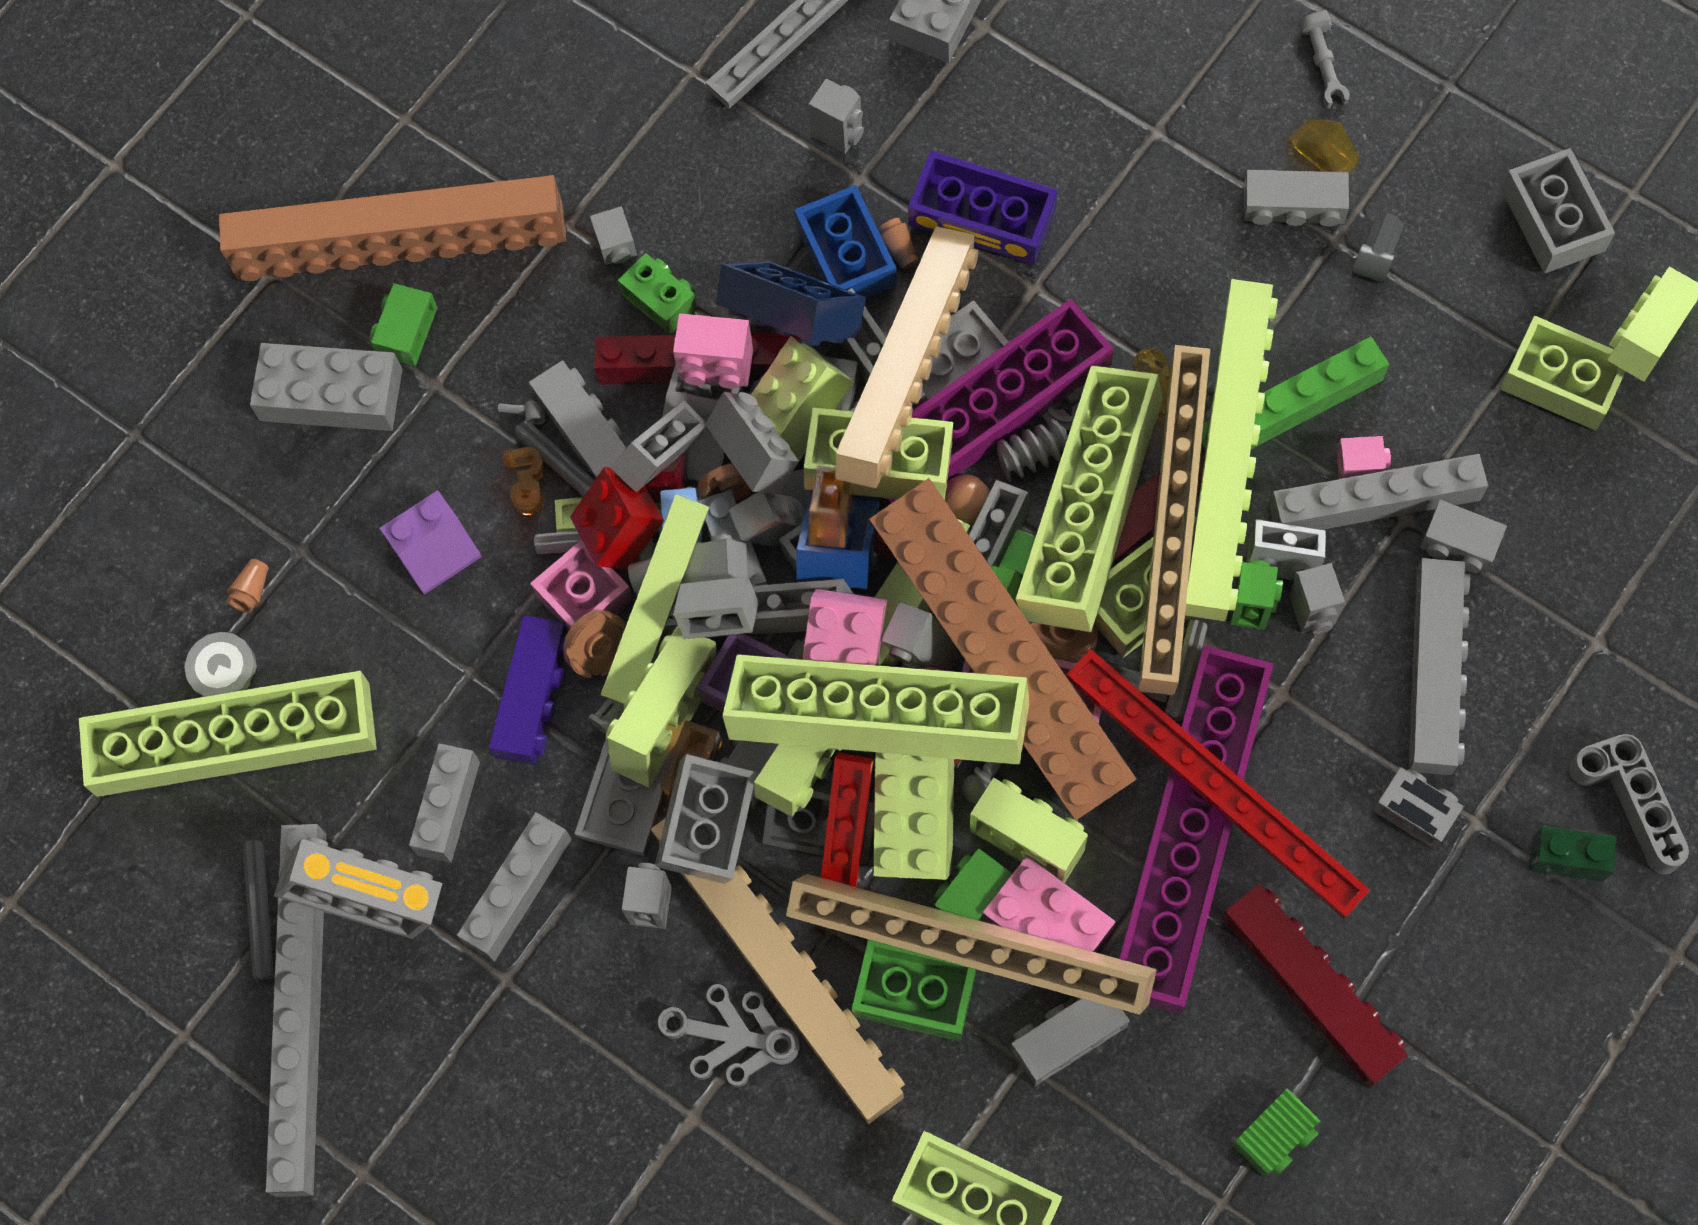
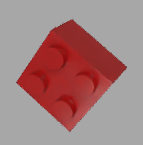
M603 467L570 516L595 565L628 570V565L635 563L664 522L646 487L643 486L639 491L635 492L609 467Z

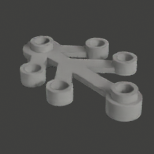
M721 984L712 985L708 989L706 996L709 1004L718 1009L729 1027L687 1019L685 1013L676 1007L665 1009L658 1018L659 1029L667 1038L677 1039L687 1034L725 1042L707 1055L697 1056L692 1060L690 1064L691 1073L699 1080L709 1078L715 1067L746 1047L760 1049V1051L744 1063H735L728 1067L726 1078L729 1084L734 1087L744 1086L748 1082L750 1075L768 1063L773 1062L778 1065H785L792 1062L799 1053L800 1044L797 1035L788 1028L777 1027L765 1008L762 995L755 991L745 994L742 999V1005L746 1013L755 1016L764 1034L748 1030L730 1002L727 989ZM716 990H721L725 993L724 999L720 1002H714L711 999L712 993ZM752 997L760 1000V1006L754 1010L747 1007V1001ZM673 1018L681 1021L680 1028L675 1031L668 1029V1022ZM780 1040L788 1043V1049L783 1053H779L774 1049L775 1044ZM706 1062L708 1064L707 1072L704 1074L696 1073V1064ZM735 1069L744 1071V1077L739 1082L731 1079V1073Z

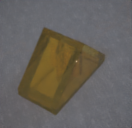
M1310 118L1288 140L1289 144L1323 172H1350L1360 162V157L1341 122Z

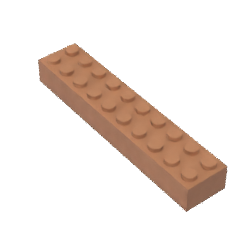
M554 175L219 214L220 251L237 280L242 279L244 281H256L260 277L267 276L289 277L293 273L301 272L318 274L325 272L327 269L336 268L352 270L359 266L370 264L386 266L392 262L405 260L420 262L425 258L439 256L454 258L458 254L465 253L487 254L492 250L499 249L516 251L523 249L525 246L540 245L550 247L560 242H566L563 204Z
M930 478L870 518L880 536L974 673L1027 678L1030 703L1023 744L1075 820H1078L1136 780V777Z

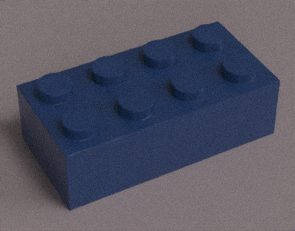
M763 261L721 264L716 304L729 309L728 313L731 315L750 317L753 324L773 326L778 334L798 336L801 343L817 346L820 345L821 341L844 343V339L858 338L866 297L774 262Z

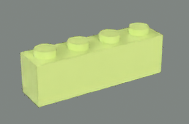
M1671 267L1667 269L1662 278L1655 275L1609 343L1614 350L1607 361L1644 382L1697 302L1698 282Z

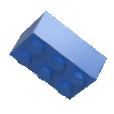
M856 185L794 209L796 228L821 281L845 290L853 288L856 294L866 298L897 286L896 266Z

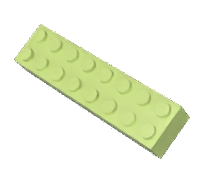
M1091 365L1016 596L1018 608L1028 622L1087 632L1092 631L1163 399L1158 374Z
M737 655L723 711V719L729 740L1020 764L1030 702L1026 677Z
M361 671L79 718L84 787L96 797L377 750L370 685Z

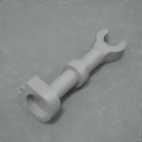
M1327 10L1309 14L1299 21V26L1302 34L1310 35L1315 51L1313 56L1315 66L1320 67L1325 83L1323 105L1326 109L1331 108L1333 103L1332 95H1338L1341 98L1342 104L1346 105L1350 94L1348 89L1337 80L1332 64L1334 56L1332 51L1328 50L1323 36V32H1327L1332 26Z

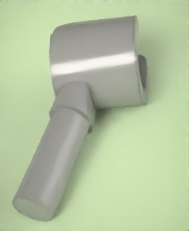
M528 401L525 405L502 403L498 405L499 412L525 415V421H529L534 426L545 423V410L536 401Z

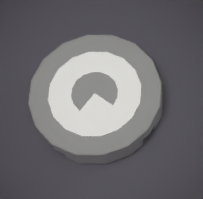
M217 632L206 635L193 645L187 654L184 668L186 679L193 690L200 696L207 697L247 690L251 684L250 681L253 678V674L255 675L257 665L255 654L245 640L233 633Z

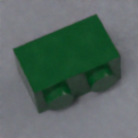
M1541 826L1533 835L1530 871L1604 882L1614 872L1616 836Z

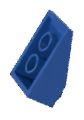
M810 490L797 546L796 582L844 579L849 588L867 589L876 528L870 521V518L879 513L881 497L816 491L815 512L812 529H810L809 511L813 490Z

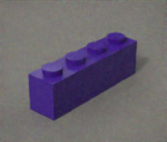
M523 615L489 745L494 758L536 765L538 755L543 756L547 743V736L543 735L546 722L552 721L555 712V702L552 701L554 690L560 689L564 676V669L560 667L564 656L563 646L565 637L568 633L565 623Z

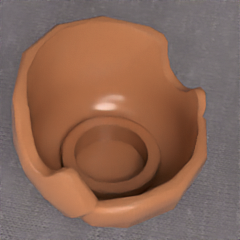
M958 475L947 481L945 502L957 519L969 524L973 528L990 490L976 476Z

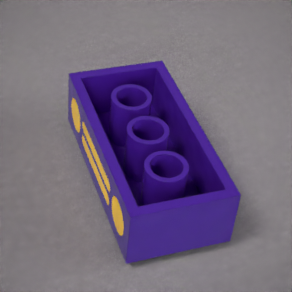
M930 150L908 206V226L933 233L937 226L974 234L975 247L1035 265L1056 210L1058 190Z

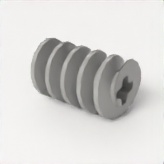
M1049 420L1047 429L1042 424L1036 425L1034 429L1035 435L1029 429L1022 432V440L1016 434L1011 435L1009 445L1003 439L997 441L998 460L1009 482H1011L1012 471L1019 478L1024 477V466H1027L1032 473H1036L1037 461H1040L1045 468H1048L1049 456H1052L1057 463H1060L1061 452L1064 451L1068 435L1064 427L1060 426L1056 420Z

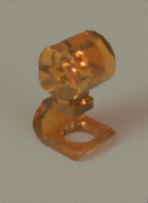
M532 447L507 450L502 458L506 468L531 464L529 469L517 471L519 481L513 485L510 491V498L515 510L524 517L535 516L542 510L544 505L543 493L537 481L545 471L542 457Z

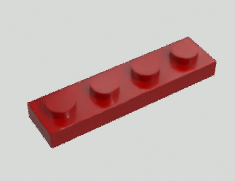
M837 753L835 757L821 878L858 887L874 759L844 753Z

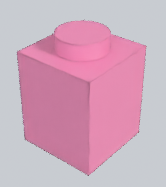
M1383 436L1340 439L1336 450L1339 479L1390 469V449L1384 448Z

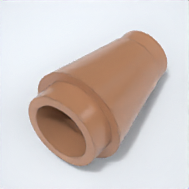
M894 218L878 228L890 256L902 270L912 267L919 261L906 223H902L899 218Z
M250 559L228 588L227 603L236 610L250 613L254 607H258L269 567L262 561Z

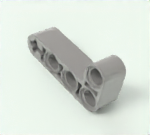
M1622 734L1581 749L1569 766V773L1573 781L1582 786H1591L1610 779L1650 868L1659 874H1670L1680 867L1688 858V845L1639 739L1633 735ZM1615 748L1627 751L1630 761L1618 758ZM1582 760L1592 761L1596 766L1597 772L1592 773L1585 770L1582 766ZM1630 781H1637L1642 784L1645 794L1634 792ZM1645 814H1652L1657 817L1660 827L1650 826L1645 819ZM1663 834L1665 835V839L1661 837L1659 840L1656 841L1657 838H1659ZM1662 851H1664L1665 853L1671 852L1673 854V858H1671V856L1664 857Z

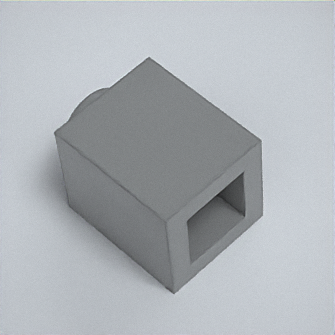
M622 206L590 216L605 265L623 263L629 260L630 257L637 255Z

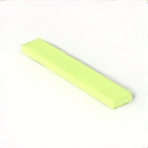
M675 494L602 689V696L625 703L629 693L632 690L637 691L641 685L642 674L646 666L653 660L710 508L709 506Z

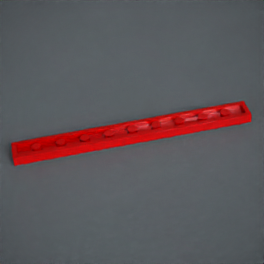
M1090 649L1067 673L1066 677L1069 682L1342 919H1345L1370 891L1368 887L1093 650Z

